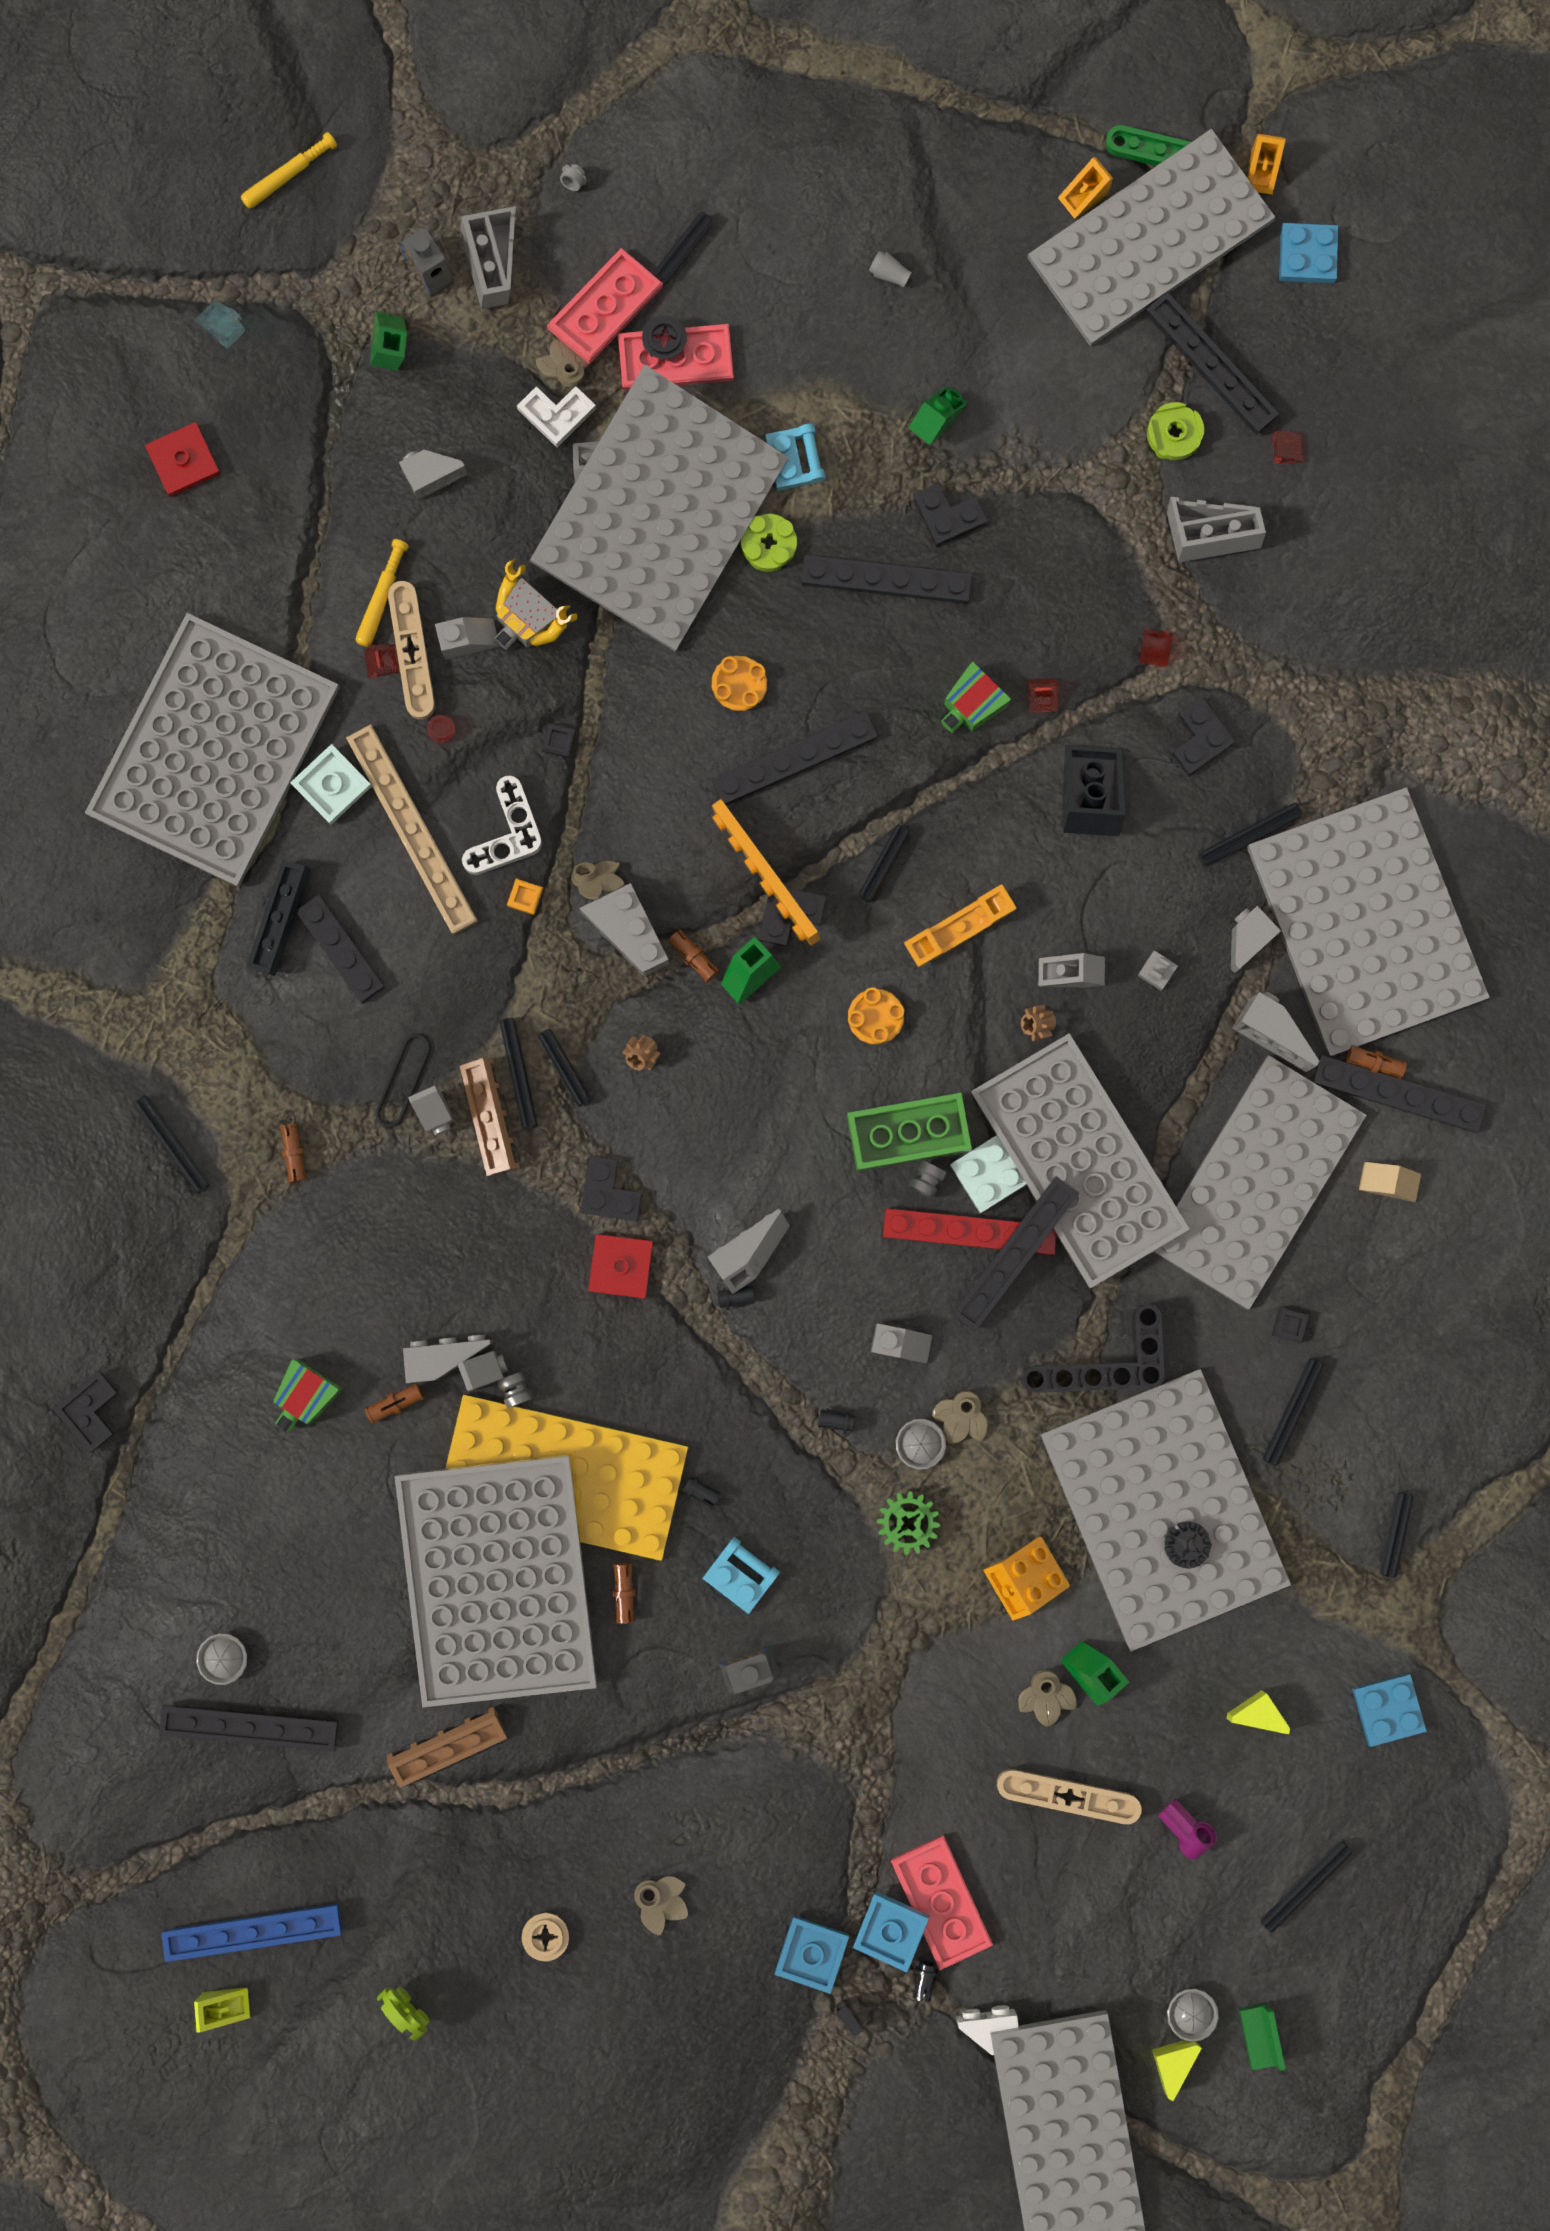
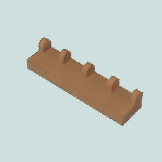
M481 1058L460 1065L486 1176H493L520 1168L519 1162L515 1163L511 1149V1144H514L513 1138L508 1137L504 1121L507 1113L506 1110L501 1109L497 1093L500 1085L499 1082L495 1083L491 1068V1065L494 1064L493 1058Z
M494 1706L488 1708L489 1713L474 1720L470 1717L464 1719L465 1724L446 1733L444 1730H440L437 1737L422 1744L414 1742L411 1744V1749L398 1755L388 1754V1767L399 1787L408 1785L507 1739L506 1731L499 1720L496 1708Z

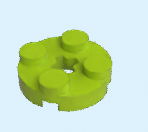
M1172 402L1161 406L1151 417L1147 427L1149 445L1155 451L1156 456L1161 459L1182 460L1191 456L1198 450L1204 435V424L1199 413L1195 410L1193 412L1190 408L1186 407V404L1180 402ZM1172 425H1176L1177 429H1182L1183 431L1177 438L1169 434Z
M775 514L754 516L741 538L742 553L750 564L760 571L773 572L781 569L782 566L793 559L797 549V537L792 523ZM770 536L773 537L774 541H777V544L772 545L771 549H765V544L761 543L762 539Z
M399 1986L394 1990L391 1987H386L377 1996V2001H384L380 2008L389 2021L401 2033L406 2029L413 2033L409 2039L418 2041L427 2032L426 2026L430 2023L429 2017L421 2009L416 2010L409 2002L411 1997L404 1988Z

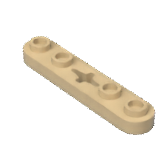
M398 581L390 587L388 599L405 704L413 718L424 720L433 714L435 701L418 596L411 583ZM409 637H411L415 648H419L418 651H415V664H412L409 654L404 653V650L409 648Z
M1006 1769L997 1778L998 1791L1008 1800L1120 1824H1132L1141 1815L1140 1802L1134 1795L1017 1769ZM1068 1789H1072V1793L1075 1796L1084 1797V1800H1071L1070 1804H1065V1799L1054 1795V1791L1057 1793H1067Z

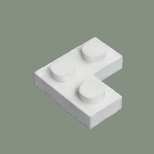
M576 386L557 405L540 389L535 387L517 405V409L547 439L558 447L596 410V405Z

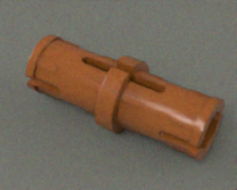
M681 929L670 937L668 943L685 959L684 963L687 966L691 965L706 983L719 973L720 970L703 954L704 950L700 946L697 947Z
M1351 1045L1347 1051L1345 1059L1346 1063L1362 1066L1371 1070L1372 1073L1380 1072L1399 1079L1403 1077L1407 1066L1406 1061L1390 1058L1377 1050L1372 1052Z
M298 1123L288 1124V1126L282 1125L280 1126L284 1147L282 1158L286 1159L288 1183L299 1182V1180L301 1182L306 1181L307 1177L302 1156L305 1155V1151L301 1148Z
M416 1382L414 1385L397 1393L391 1392L387 1394V1398L364 1409L370 1423L374 1424L394 1413L396 1415L402 1413V1409L425 1399L420 1385ZM404 1397L406 1398V1400L384 1409L385 1406Z
M632 1563L613 1564L615 1574L613 1597L616 1598V1623L627 1624L629 1621L633 1623L635 1622L633 1596H636V1589H633Z

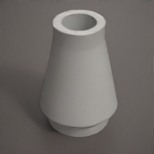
M878 251L868 270L874 274L873 277L898 284L902 287L905 286L912 273L887 251L886 253Z

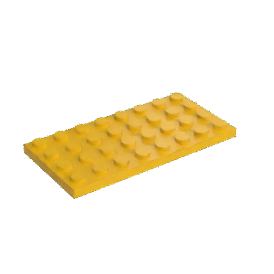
M463 1395L446 1468L570 1455L580 1542L662 1561L688 1446L516 1406L506 1408V1405L503 1403Z

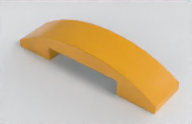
M1001 884L979 897L977 901L932 928H927L904 942L919 968L979 934L1017 908Z

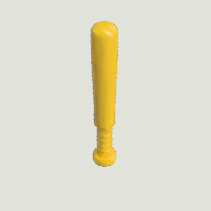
M326 132L323 135L322 141H319V143L303 154H298L241 195L245 206L249 209L254 208L308 167L309 163L329 148L335 149L337 143L332 135Z
M394 539L392 541L393 551L391 552L390 559L385 571H382L355 640L361 646H371L388 600V591L396 578V569L403 552H407L409 545L402 540Z

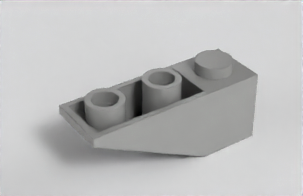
M780 1209L766 1215L760 1222L741 1232L739 1236L726 1245L719 1247L708 1256V1259L732 1294L757 1278L790 1227Z
M485 1335L468 1336V1342L457 1343L456 1337L439 1339V1345L428 1346L427 1340L410 1342L411 1348H403L406 1383L439 1380L458 1368L457 1363L471 1359L493 1345V1340H485Z

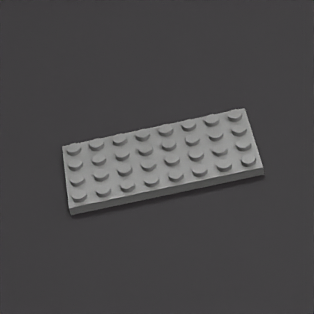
M1210 129L1030 252L1028 260L1091 347L1147 309L1163 294L1172 292L1273 223L1275 216L1217 135Z
M1070 1033L971 1091L972 1096L1036 1201L1055 1176H1058L1079 1192V1195L1053 1229L1089 1289L1190 1230Z
M1266 1056L1176 1204L1178 1211L1190 1230L1153 1252L1236 1304L1249 1310L1365 1119L1366 1114L1271 1056Z
M1097 2011L990 2032L1024 2231H1145L1107 2011Z

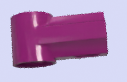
M1176 1798L1158 1814V1817L1179 1838V1848L1187 1858L1197 1859L1215 1845L1217 1835L1214 1829L1208 1823L1197 1822Z

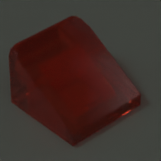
M1282 430L1275 431L1272 437L1274 464L1303 462L1301 434Z
M1144 629L1140 663L1166 667L1171 654L1172 633Z
M396 644L371 645L365 650L364 655L369 678L400 673Z
M1056 679L1028 680L1030 713L1058 711V683Z

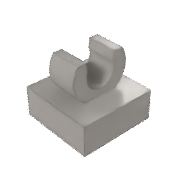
M1153 951L1137 976L1162 991L1178 965Z

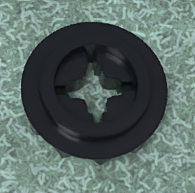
M658 316L650 320L644 327L642 342L644 349L647 350L651 357L654 356L661 361L669 358L674 360L680 352L683 353L687 342V334L682 323L676 318ZM665 329H667L668 338L672 339V341H667L665 348H662L661 340L657 339V337H662Z
M1189 1521L1174 1525L1168 1531L1164 1541L1165 1552L1169 1560L1173 1564L1186 1569L1201 1566L1209 1558L1212 1547L1209 1533L1201 1525ZM1190 1537H1193V1545L1199 1551L1188 1550L1182 1557L1184 1546L1177 1539L1189 1540Z

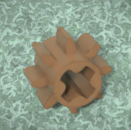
M1044 1004L1026 1008V1014L1021 1019V1028L1024 1034L1032 1035V1041L1052 1037L1051 1031L1056 1026V1018L1053 1011H1045Z
M644 1035L639 1040L632 1036L623 1051V1054L626 1055L627 1064L638 1071H641L644 1067L651 1070L661 1055L657 1051L656 1042Z

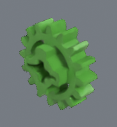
M908 1491L907 1498H903L900 1492L896 1493V1501L887 1498L886 1501L889 1507L887 1509L880 1507L879 1509L884 1514V1518H878L876 1522L883 1524L884 1528L878 1530L879 1535H887L884 1540L885 1545L891 1542L894 1543V1552L903 1547L905 1555L909 1554L910 1548H914L918 1554L920 1553V1545L923 1544L927 1548L930 1547L927 1541L929 1537L937 1538V1535L932 1530L933 1528L940 1527V1523L933 1521V1518L939 1514L938 1511L930 1512L929 1509L933 1505L931 1501L925 1504L922 1503L924 1495L919 1494L914 1499L912 1491ZM912 1503L918 1505V1507L910 1511L903 1510L900 1505ZM891 1513L896 1516V1526L890 1531L889 1518ZM926 1515L928 1524L925 1533H923L920 1529L921 1519ZM904 1516L908 1518L915 1517L913 1521L915 1527L912 1530L908 1527L901 1529V1526L904 1524L901 1519ZM903 1535H910L916 1541L902 1542L898 1539Z

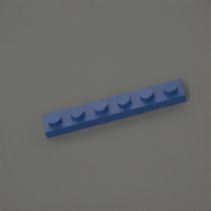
M339 1903L167 1929L161 1933L165 1962L340 1936L343 1932Z

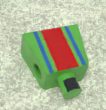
M972 662L947 695L944 705L950 712L941 720V723L951 733L962 723L970 731H974L1006 709L1011 698Z
M292 1359L274 1398V1403L284 1409L275 1424L287 1432H291L298 1420L305 1424H312L341 1393L343 1388L300 1360Z

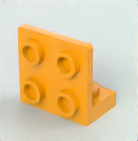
M1042 1537L1035 1538L1008 1558L991 1564L983 1570L1012 1621L1034 1613L1070 1586Z

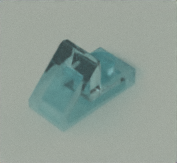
M215 300L195 319L202 328L225 348H229L245 331V328L239 322L242 319L234 309Z

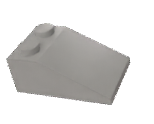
M1258 992L1248 1000L1232 1029L1304 1072L1316 1067L1320 1062L1285 1007L1278 1003L1280 1000L1269 992H1264V994Z

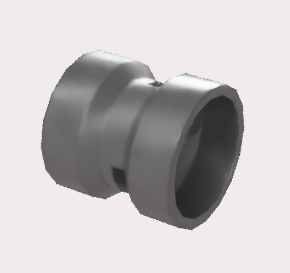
M921 1160L917 1168L918 1176L913 1177L908 1186L933 1199L937 1192L935 1185L943 1181L946 1172Z
M524 1371L497 1381L499 1389L505 1394L504 1402L506 1408L534 1398L531 1390L526 1387Z

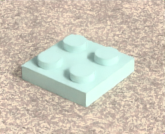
M332 744L290 782L330 825L372 787Z
M997 1135L949 1165L979 1213H982L1026 1185Z

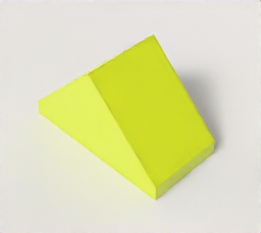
M1262 1690L1227 1713V1719L1232 1723L1284 1734L1290 1733L1289 1726L1268 1694Z
M248 1988L202 1992L194 2001L196 2031L199 2033L250 2018Z
M1183 2040L1152 2049L1163 2090L1168 2099L1174 2101L1202 2049L1198 2041L1190 2042Z

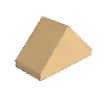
M1364 1162L1359 1190L1416 1202L1421 1174L1402 1166Z

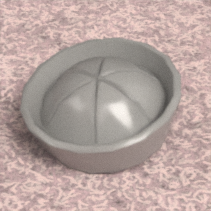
M914 1419L906 1423L899 1430L896 1438V1451L899 1458L907 1466L917 1470L935 1466L943 1458L946 1450V1438L942 1429L934 1422L926 1419Z
M218 1633L208 1637L201 1644L197 1652L196 1664L199 1673L207 1681L215 1685H226L235 1682L243 1674L247 1666V1653L244 1645L238 1638L230 1634Z
M1186 1989L1176 1994L1170 2002L1167 2011L1168 2023L1172 2031L1179 2038L1190 2042L1201 2041L1209 2037L1216 2029L1219 2019L1218 2007L1214 1999L1206 1992L1198 1989Z

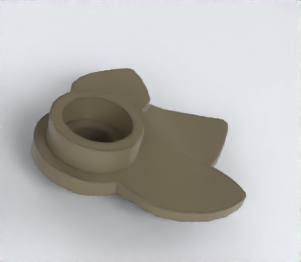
M559 338L552 341L550 355L536 358V366L544 376L557 378L563 386L569 388L578 386L584 378V369L590 365Z
M601 861L595 865L588 862L580 863L574 867L571 875L572 882L575 886H578L579 893L583 897L592 900L599 899L602 893L609 894L625 886L624 881L614 874L620 866L618 862Z
M961 1391L954 1399L941 1400L936 1404L932 1412L933 1419L944 1422L943 1434L948 1444H956L965 1439L968 1434L975 1440L982 1441L987 1433L988 1422L986 1416L980 1411L981 1400L972 1391ZM964 1402H970L972 1408L964 1410L961 1405Z
M1050 1670L1038 1671L1033 1676L1031 1685L1025 1688L1018 1698L1020 1712H1031L1034 1710L1038 1721L1046 1727L1052 1726L1058 1720L1061 1709L1074 1710L1077 1704L1072 1688L1067 1684L1061 1683L1058 1676ZM1043 1683H1051V1686L1049 1688H1041Z
M665 1876L657 1882L654 1880H644L635 1889V1902L642 1908L641 1921L649 1931L656 1935L662 1934L666 1919L681 1920L688 1917L686 1903L679 1896L685 1887V1883L679 1878ZM649 1889L654 1892L655 1896L652 1899H646L643 1893Z

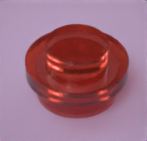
M446 715L434 716L428 722L427 733L436 743H446L455 735V724Z

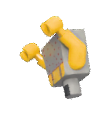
M516 559L507 562L505 566L507 575H505L499 589L496 604V616L498 622L504 628L494 639L505 650L516 639L527 648L532 645L540 646L556 641L567 627V623L577 620V614H571L567 618L566 611L570 608V605L561 606L557 610L523 578L518 581L517 577L526 571L524 564L516 572L513 568Z

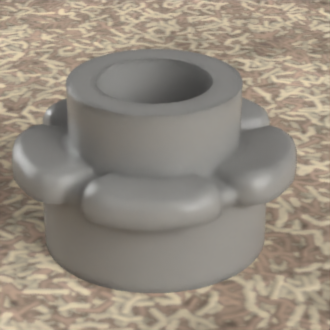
M575 164L563 166L560 181L567 189L578 191L582 185L586 184L585 172L580 166Z

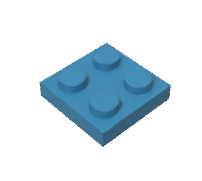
M1283 223L1280 234L1279 281L1335 283L1337 279L1338 225Z
M1406 1673L1352 1688L1368 1746L1372 1747L1427 1732L1410 1674Z
M876 1891L853 1948L904 1972H908L930 1915Z
M793 1915L775 1969V1975L831 1994L849 1934Z

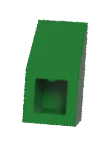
M379 311L375 312L370 356L371 366L393 371L399 369L405 357L407 337L403 317Z
M946 386L923 403L909 429L931 445L942 437L966 408L968 402L962 398L958 391Z
M754 936L733 955L721 985L740 1005L781 968V965Z
M1083 1641L1060 1659L1062 1664L1097 1706L1109 1701L1129 1683L1110 1658Z

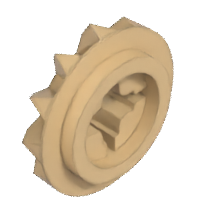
M547 1912L534 1915L525 1924L522 1932L524 1949L532 1958L539 1961H551L558 1958L567 1948L569 1941L566 1923L558 1915ZM545 1925H547L549 1934H554L555 1936L549 1940L547 1949H545L543 1939L533 1937L537 1936V1934H542Z

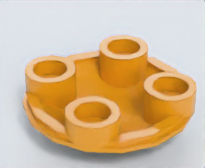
M746 656L725 657L712 675V690L715 698L723 706L731 710L745 711L754 708L762 701L767 691V678L764 667Z
M868 988L852 1001L848 1010V1023L851 1031L861 1041L869 1044H883L891 1041L900 1032L904 1023V1008L892 993L883 989Z

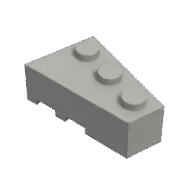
M516 206L461 216L460 234L481 309L505 305L509 302Z
M1170 497L1167 516L1178 563L1261 548L1266 531L1260 507L1224 503L1222 506L1206 504L1204 500L1189 502L1181 501L1179 497Z
M631 883L579 908L581 914L644 977L670 965Z

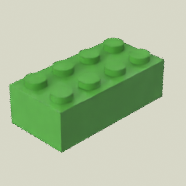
M962 1093L847 1113L857 1172L961 1154L972 1150Z

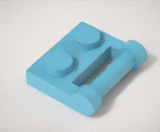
M805 424L798 428L765 434L766 443L788 457L775 480L777 491L826 480L825 471L821 469L817 452L814 424ZM795 440H804L810 467L809 473H802Z
M733 1537L702 1579L749 1614L779 1575L780 1571L775 1567L770 1568L741 1546L740 1540ZM732 1553L764 1577L760 1584L728 1561Z

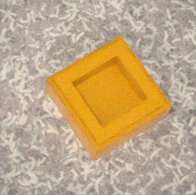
M516 879L507 906L535 916L544 889L543 887Z

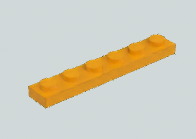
M721 799L714 803L712 808L715 815L712 819L721 831L724 829L728 831L731 836L728 838V841L737 853L740 851L744 853L747 858L744 860V863L753 875L755 873L760 875L763 880L760 882V885L769 897L772 895L776 897L779 902L776 904V907L785 919L788 917L792 919L795 924L792 929L801 941L806 939L810 946L818 942L820 937L816 928Z

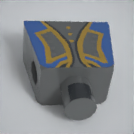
M426 228L420 229L401 242L403 255L431 297L455 283L444 255ZM433 270L440 271L437 275L430 276Z
M772 1646L719 1663L728 1692L733 1694L775 1681L781 1674Z

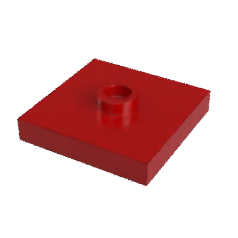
M196 422L145 445L169 497L220 475Z
M596 1234L588 1291L646 1299L653 1241Z

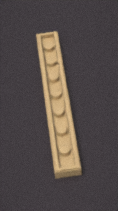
M370 724L346 737L451 933L455 935L477 923L478 921L372 725Z

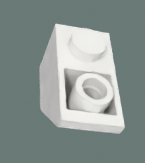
M1006 2005L992 2007V2012L980 2013L979 2009L964 2010L962 2015L956 2016L959 2029L991 2055H994L990 2032L1018 2028L1015 2009H1009V2006Z

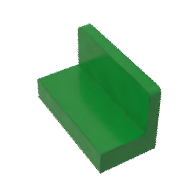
M1262 2003L1238 2008L1251 2069L1258 2070L1276 2066L1279 2071L1286 2070L1274 2011L1269 2004Z

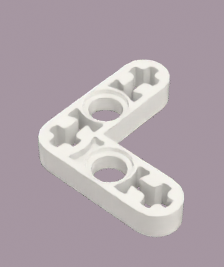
M504 776L498 781L496 786L498 797L512 833L466 850L462 857V863L470 874L479 875L532 856L541 849L542 840L520 781L514 776ZM510 783L512 787L517 786L513 790L517 801L522 798L523 802H514L506 807V804H510L511 800L508 793H502L506 789L505 784ZM521 808L527 812V818L524 822L515 823L512 821L511 815L515 809ZM532 824L533 827L527 828L531 839L536 838V841L533 842V847L528 849L526 845L521 846V843L525 841L522 830L518 833L515 830L525 829ZM500 844H505L510 848V854L505 859H499L494 855L495 848ZM489 849V855L494 861L493 863L489 864L488 859H484L479 862L480 867L475 868L473 864L468 865V862L472 861V855L476 854L478 858L485 857L487 855L484 850Z

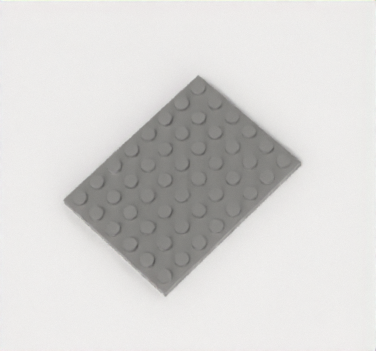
M644 365L529 561L669 649L676 651L788 457Z
M186 613L85 814L234 886L240 887L291 786L290 782L294 780L340 686Z
M1407 787L1247 846L1277 927L1281 930L1280 935L1328 1057L1349 1050L1351 1045L1361 1046L1490 998Z
M1201 1369L1187 1373L1156 1388H1151L1040 1434L1130 1652L1291 1585ZM1185 1521L1201 1525L1209 1533L1212 1544L1209 1558L1201 1566L1190 1569L1181 1568L1173 1564L1167 1557L1164 1548V1541L1168 1531L1174 1525ZM1190 1537L1189 1540L1177 1539L1184 1546L1182 1557L1188 1550L1199 1551L1193 1545V1537Z
M570 1455L396 1474L395 1484L422 1708L597 1688Z

